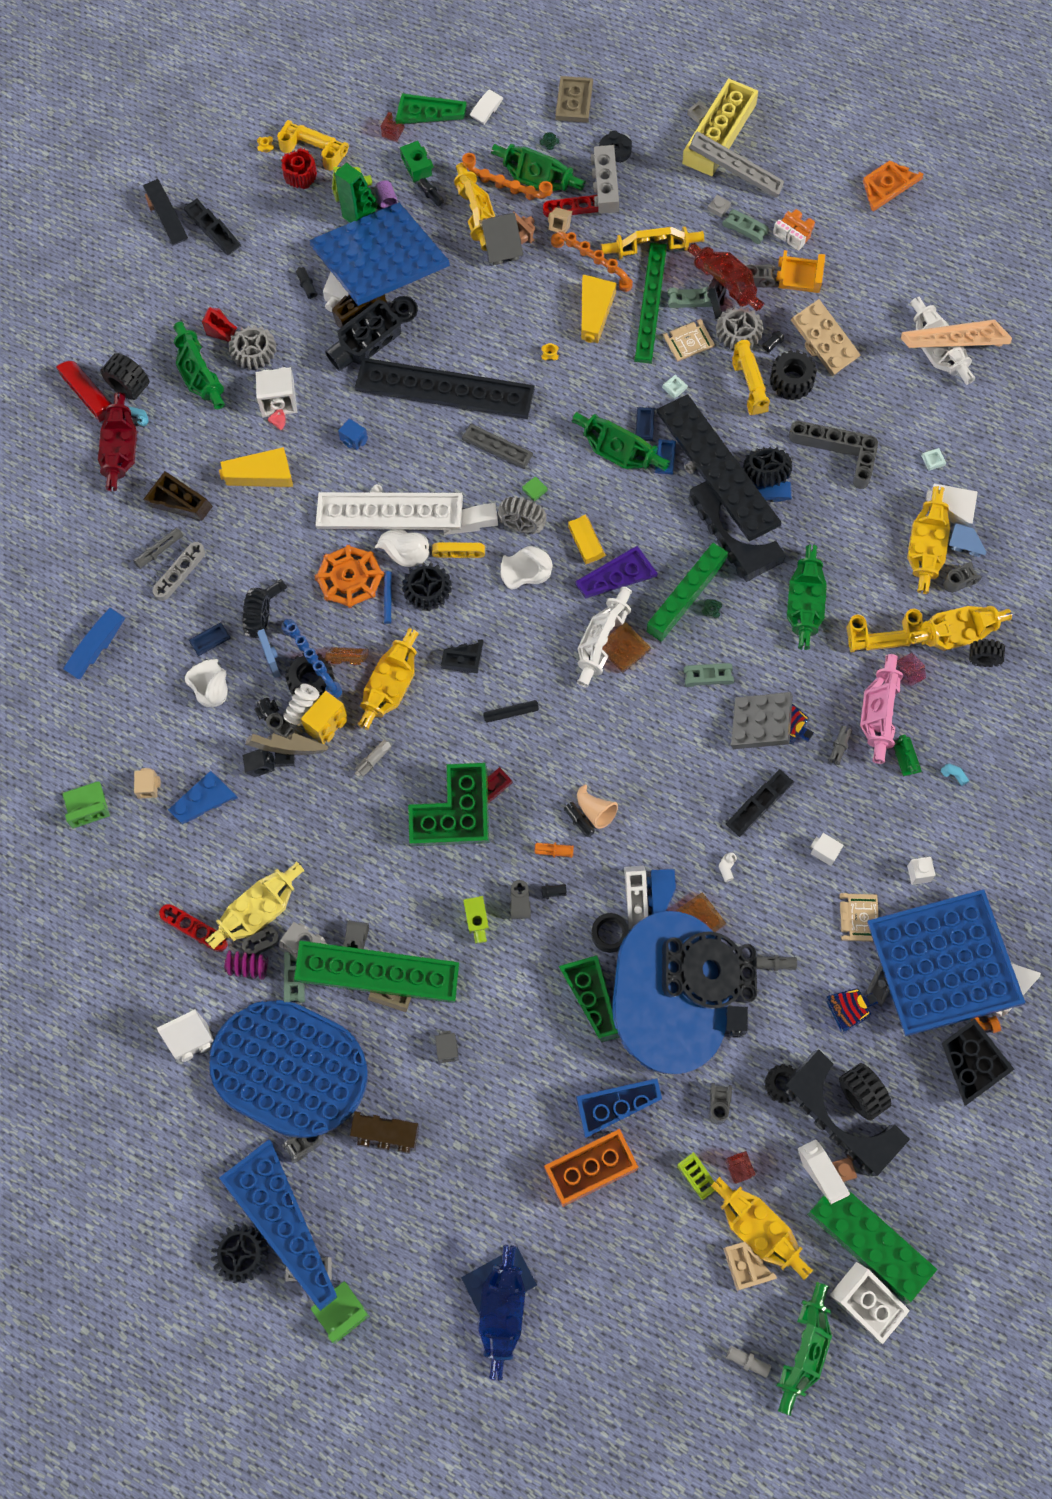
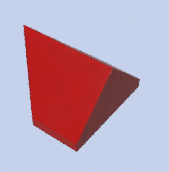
M208 307L202 320L206 335L230 342L231 336H234L237 327L227 319L219 308Z

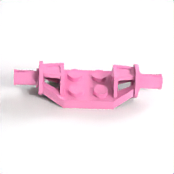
M894 654L885 656V668L879 669L876 672L877 678L864 691L860 727L868 739V745L874 747L872 761L877 764L885 763L886 749L892 748L895 745L893 740L895 727L892 724L895 694L900 693V680H902L903 674L896 670L898 657ZM875 732L881 733V736H876Z

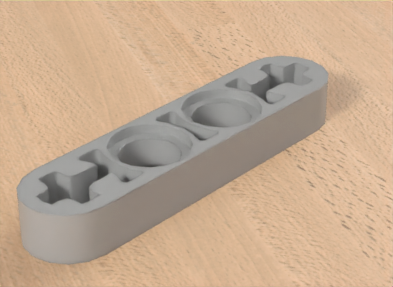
M191 543L154 585L153 594L157 600H167L205 556V549L201 543ZM194 549H195V550H198V549H199L200 552H199V553H197V552L194 553L193 550H194ZM184 561L190 562L187 568H181L180 564ZM171 575L178 576L175 582L169 581ZM158 590H164L165 593H164V594H163V593H160V594H159V593H158Z

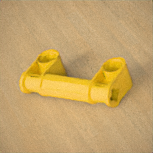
M291 120L285 122L277 135L279 148L283 153L292 152L299 140L323 149L321 152L323 167L329 171L339 165L349 148L347 142L342 143L334 137L303 125L293 124Z
M741 340L734 346L732 364L735 371L743 370L750 391L747 400L749 415L766 413L769 411L770 400L766 397V388L754 353L750 350V341Z
M909 609L902 619V631L868 634L866 619L862 615L852 616L847 625L850 652L862 649L870 651L910 646L913 644L910 640L916 638H909L910 632L922 630V613L917 609ZM908 617H913L916 622H911ZM852 623H858L861 628H855ZM924 641L916 643H921L922 645L926 644Z

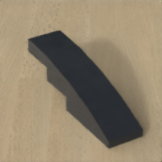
M159 179L144 184L143 188L172 246L188 240L186 232Z
M198 198L184 207V211L225 254L230 255L241 247L239 241L224 223L217 219L209 208L206 209Z
M779 769L767 783L765 782L753 796L751 795L727 821L726 825L736 835L741 837L794 784V781Z

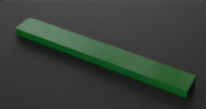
M650 243L634 362L652 364L667 244Z

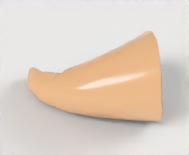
M586 784L579 788L577 792L578 804L595 828L601 829L609 825L616 816L618 804L588 794Z

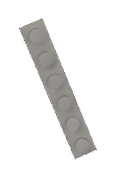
M697 131L694 134L689 146L690 149L775 198L778 197L784 184L782 179Z

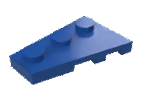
M210 771L171 806L168 811L181 824H184L238 797Z

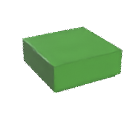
M536 476L522 486V490L533 501H536L548 491V488Z

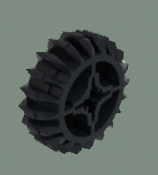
M763 446L762 449L756 448L755 451H750V455H746L743 470L751 481L757 484V487L762 485L764 488L766 486L773 488V485L780 486V483H785L786 479L790 478L792 460L789 457V453L779 450L778 447L773 449L771 446L769 448Z
M423 562L421 567L416 564L415 570L410 568V574L405 573V579L402 581V592H404V598L408 599V603L410 605L414 604L415 608L421 606L423 611L425 607H428L431 611L432 606L438 609V603L444 605V599H449V593L452 592V582L449 580L450 575L446 573L444 568L440 569L438 564L433 567L432 562H430L429 566H426ZM426 581H427V583H428V585H429L428 591L426 590V587H425V586H426Z
M255 587L247 591L242 612V626L245 636L259 638L257 632L262 629L267 630L270 614V596L266 589Z
M237 1224L234 1225V1232H232L231 1228H226L228 1235L220 1233L219 1236L222 1238V1241H214L216 1245H219L218 1249H211V1252L217 1253V1256L211 1257V1261H218L213 1268L215 1270L222 1268L218 1275L222 1277L226 1274L225 1281H229L233 1276L232 1281L234 1284L238 1283L239 1277L243 1284L246 1283V1276L251 1281L254 1280L252 1273L255 1272V1274L260 1275L261 1272L257 1268L259 1266L262 1268L266 1267L261 1260L269 1259V1256L263 1255V1252H267L269 1247L261 1246L267 1241L264 1238L258 1240L261 1237V1233L258 1231L254 1234L255 1228L251 1227L248 1230L246 1224H243L241 1231ZM240 1237L235 1247L225 1249L232 1239ZM246 1237H249L254 1242L256 1253L247 1250ZM243 1248L241 1251L249 1255L240 1256L238 1259V1256L231 1253L240 1252V1249ZM224 1255L233 1258L234 1271H231L225 1264ZM255 1259L248 1269L241 1271L246 1260Z

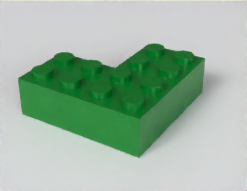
M486 763L446 764L447 803L408 805L409 844L413 847L490 843Z

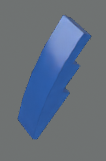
M109 608L83 638L63 669L75 678L81 679L88 666L95 663L103 648H108L126 617Z

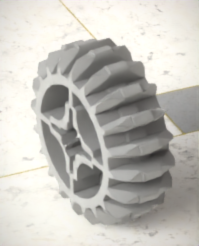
M734 306L732 310L727 309L726 313L722 312L721 317L717 320L716 335L719 337L720 343L724 342V347L730 346V350L741 340H749L750 349H752L753 345H757L758 341L762 338L763 322L760 320L759 315H755V310L750 312L749 308L745 310L740 306L739 309H736Z
M248 325L246 329L241 327L240 332L235 331V336H231V341L229 342V353L237 366L241 365L243 369L248 367L249 370L255 367L258 370V366L261 365L264 368V363L270 364V359H274V354L276 353V341L268 329L264 330L262 326L257 328L256 325L250 328ZM266 343L264 349L261 350V348L263 347L262 345Z
M515 496L514 498H504L499 505L497 517L504 526H508L509 529H513L515 532L535 534L543 530L547 514L541 508V505H537L536 502Z

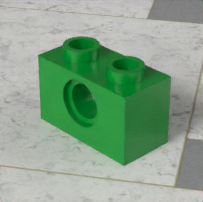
M419 141L400 147L401 159L414 183L421 178L424 179L432 176V169L434 168L432 160L427 158L426 149L424 146L421 147Z

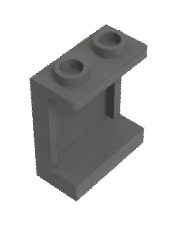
M515 213L479 220L483 230L489 263L493 262V265L502 264L505 259L510 261L520 259L519 256L523 255Z

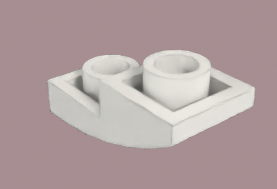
M489 89L476 104L470 116L485 125L492 112L495 113L503 97Z

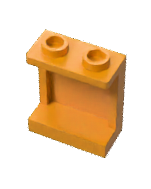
M784 250L783 256H779L778 267H781V271H777L776 281H779L778 288L820 293L825 254H818V259L813 260L787 256V250Z

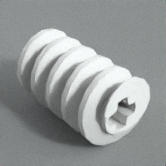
M301 684L300 688H296L294 691L295 694H293L292 700L289 702V706L286 709L287 712L283 715L284 719L289 723L303 726L301 718L319 697L318 690L308 684Z

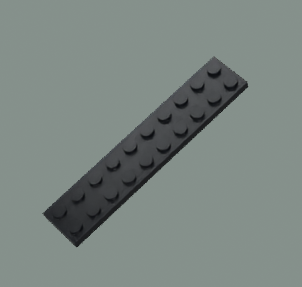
M364 358L361 361L355 391L528 419L535 385Z
M688 394L657 408L659 417L749 542L781 526V520Z

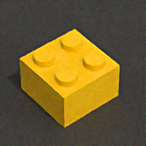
M325 691L304 714L301 721L308 735L319 743L325 744L326 741L330 742L333 739L334 732L338 728H342L345 725L347 714L344 704Z

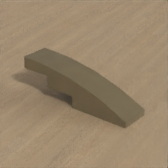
M274 733L267 738L252 734L247 737L245 744L264 751L294 755L320 754L328 750L327 745L292 733L287 738Z

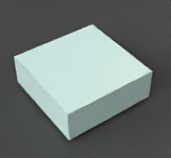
M676 375L662 386L674 399L688 387Z
M939 448L922 453V458L928 471L946 465V461Z

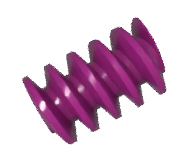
M228 950L224 970L229 976H232L235 972L237 977H240L243 973L245 978H248L251 974L253 979L259 976L260 980H264L267 975L269 960L268 957L266 960H263L262 954L259 955L258 959H255V953H252L251 957L248 958L247 952H244L243 956L240 957L239 951H236L235 955L232 956L231 950Z

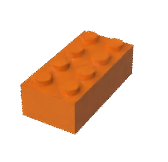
M618 1129L544 1165V1169L562 1207L637 1171L638 1165L621 1130Z

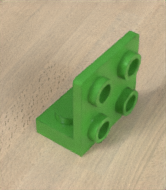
M99 781L63 793L68 814H65L66 821L73 829L110 817Z
M342 1282L334 1289L337 1298L324 1309L319 1311L316 1305L311 1307V1311L329 1334L328 1337L334 1344L370 1317L346 1282Z

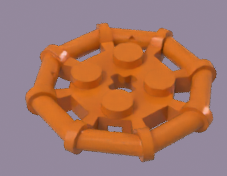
M350 544L330 554H325L319 571L315 575V581L318 582L324 594V599L348 606V608H352V606L367 599H373L376 596L375 593L381 578L384 577V572L381 571L374 557L375 554L372 551L368 552L352 547ZM352 554L362 557L361 560L353 559V557H351ZM344 555L347 556V557H344V558H342V559H340V560H337V561L335 560V559H337V558H339V557H342V556H344ZM369 562L373 570L368 571L365 564ZM329 564L333 566L332 571L326 573ZM347 572H349L350 574H353V573H354V575L352 576V578L348 579V578H345V577H346V573H347ZM369 577L373 578L370 588L366 585ZM331 580L333 587L329 589L325 581ZM360 590L365 592L352 598V594ZM339 591L342 594H347V598L335 594Z

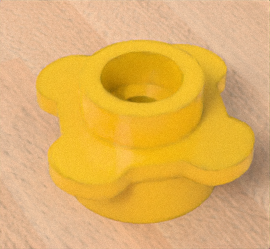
M271 136L259 137L257 139L258 151L267 153L273 150V138Z
M548 343L541 347L543 351L541 355L542 360L552 359L555 361L559 358L557 354L559 348L557 345Z

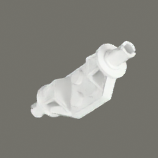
M920 297L914 298L910 302L917 312L914 317L916 330L949 326L936 312L934 305L926 307ZM964 346L921 347L935 368L947 371L952 376L959 374L966 385L975 380V376L968 368L972 363V359L968 357ZM953 360L955 363L951 365L948 361Z
M621 587L617 598H609L606 602L608 607L592 617L578 646L580 658L578 666L583 671L577 680V684L586 688L589 686L593 675L602 674V667L608 658V655L602 649L608 641L607 636L613 627L623 625L626 616L631 612L630 606L626 603L632 591L627 587Z

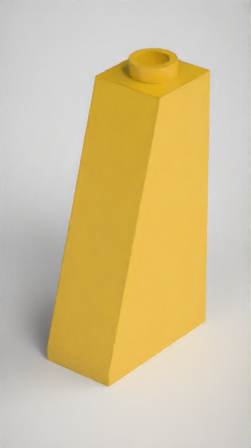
M584 274L582 276L581 339L588 343L599 342L616 294L615 282Z
M284 447L220 462L222 468L219 469L220 478L225 480L227 486L293 487Z

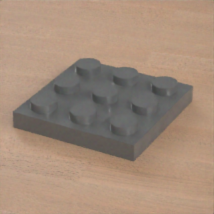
M784 692L735 698L731 739L733 750L788 745L790 743L792 693Z

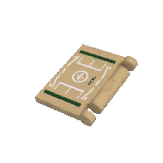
M701 319L697 320L699 327H696L695 322L670 331L672 338H669L667 333L663 334V338L677 362L715 347Z
M840 893V899H848V902H840L841 932H849V936H841V940L873 941L867 921L878 918L877 895Z

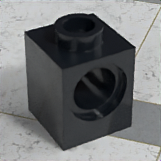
M258 749L242 755L246 774L258 777L275 771V759L269 751Z
M727 1006L725 1034H730L732 1038H741L742 1035L747 1033L748 1007Z

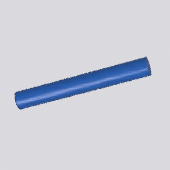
M385 571L384 624H391L392 572Z

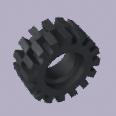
M979 639L978 642L973 641L970 644L969 661L973 665H983V667H993L994 665L997 667L999 664H1003L1005 646L1000 641L995 642L993 639L991 641H988V639L982 641Z
M776 1065L766 1075L764 1088L767 1090V1095L771 1096L773 1101L776 1100L778 1103H789L792 1101L784 1094V1091H780L776 1087V1079L778 1077L786 1076L789 1078L797 1070L796 1068L793 1069L792 1065Z

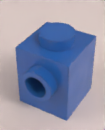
M350 418L338 430L340 440L348 448L352 447L358 450L360 446H364L367 442L366 428Z

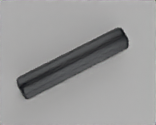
M537 700L486 711L483 713L484 721L488 723L539 710Z

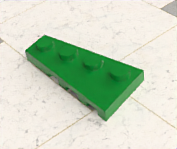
M402 93L395 121L396 124L462 120L465 116L467 102Z

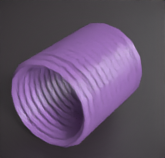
M380 181L375 185L374 191L381 208L384 209L397 203L395 192L389 181Z

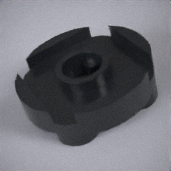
M613 130L599 142V146H618L619 149H615L616 162H624L631 156L632 141L624 134Z

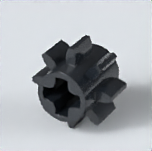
M269 698L259 700L256 704L257 708L254 709L259 720L263 718L264 721H266L270 714L279 711L275 700L270 701Z

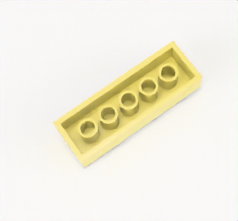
M728 78L695 133L698 131L730 149L757 104L758 90ZM693 134L683 151L682 164L713 176L719 165L689 148L694 137Z

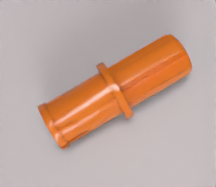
M556 842L554 844H535V854L551 855L553 858L555 856L573 858L574 845H559Z

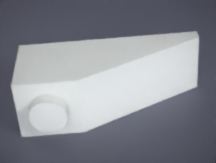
M644 866L624 867L629 930L640 920L648 917L646 870Z
M813 1140L798 1148L803 1167L831 1204L850 1195L830 1158L817 1140Z

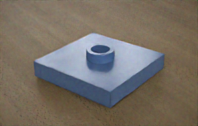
M259 630L257 634L274 678L281 675L275 658L278 657L275 647H270L265 630Z

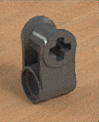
M770 264L746 265L743 269L741 284L745 287L768 288L774 286V267Z
M968 562L959 568L951 570L943 586L946 591L954 593L976 584L982 577L974 570L973 563Z
M270 714L266 719V724L271 734L274 733L285 738L292 733L303 734V730L299 726L289 723L280 714ZM274 722H280V725L277 727L271 726Z
M516 880L511 885V919L531 918L528 884L523 880ZM518 887H521L522 894H518Z
M349 920L346 926L343 946L364 949L369 931V923Z
M711 1083L709 1119L713 1124L721 1125L728 1118L732 1085L725 1087ZM716 1109L722 1110L724 1117L717 1118L713 1111Z
M323 1134L317 1136V1140L313 1143H309L308 1137H291L282 1144V1147L286 1148L292 1157L291 1162L296 1163L322 1144Z

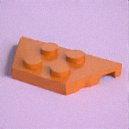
M889 160L865 176L863 184L871 210L874 212L922 180L924 174L921 172L918 174L910 172L908 167L900 166Z

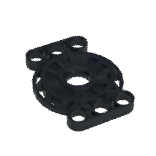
M712 931L695 934L684 943L676 937L669 938L662 945V990L667 997H676L683 992L691 1002L708 1009L722 1008L731 1004L737 998L742 1003L752 1002L757 997L756 949L751 944H744L738 947L730 938ZM705 935L715 936V939H706ZM699 937V940L697 942H690L694 938ZM721 939L726 941L730 945V947L724 942H722ZM670 942H674L677 946L675 953L669 950L668 945ZM743 948H747L750 952L748 959L742 955ZM708 960L715 962L718 967L719 973L716 979H708L703 973V965ZM670 962H674L677 966L675 973L669 970L668 965ZM744 968L750 971L749 979H746L742 974ZM670 982L676 984V993L670 992L668 988ZM744 988L749 989L751 993L749 999L743 996ZM727 997L731 998L726 1003L722 1004V999H725ZM706 1002H714L716 1005H709Z

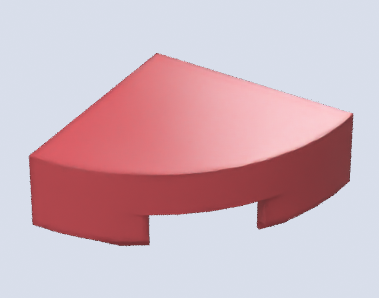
M276 410L268 418V421L280 430L284 428L286 423L283 410Z

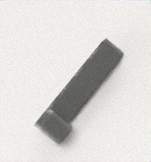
M803 421L792 423L789 432L791 442L858 456L853 484L858 489H864L869 485L878 448L876 437Z

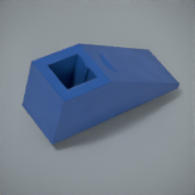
M675 869L651 870L650 876H647V888H651V895L648 896V907H652V914L667 911L676 890Z

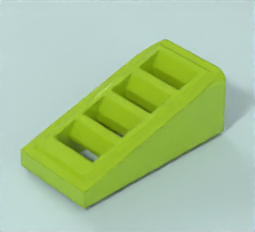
M694 1152L677 1164V1168L702 1201L715 1191L710 1186L701 1192L700 1188L708 1182L712 1185L715 1181ZM691 1162L695 1163L693 1167H691L689 1170H686L685 1167L687 1165H689ZM699 1168L701 1172L692 1178L690 1174ZM704 1175L706 1179L697 1185L695 1181Z

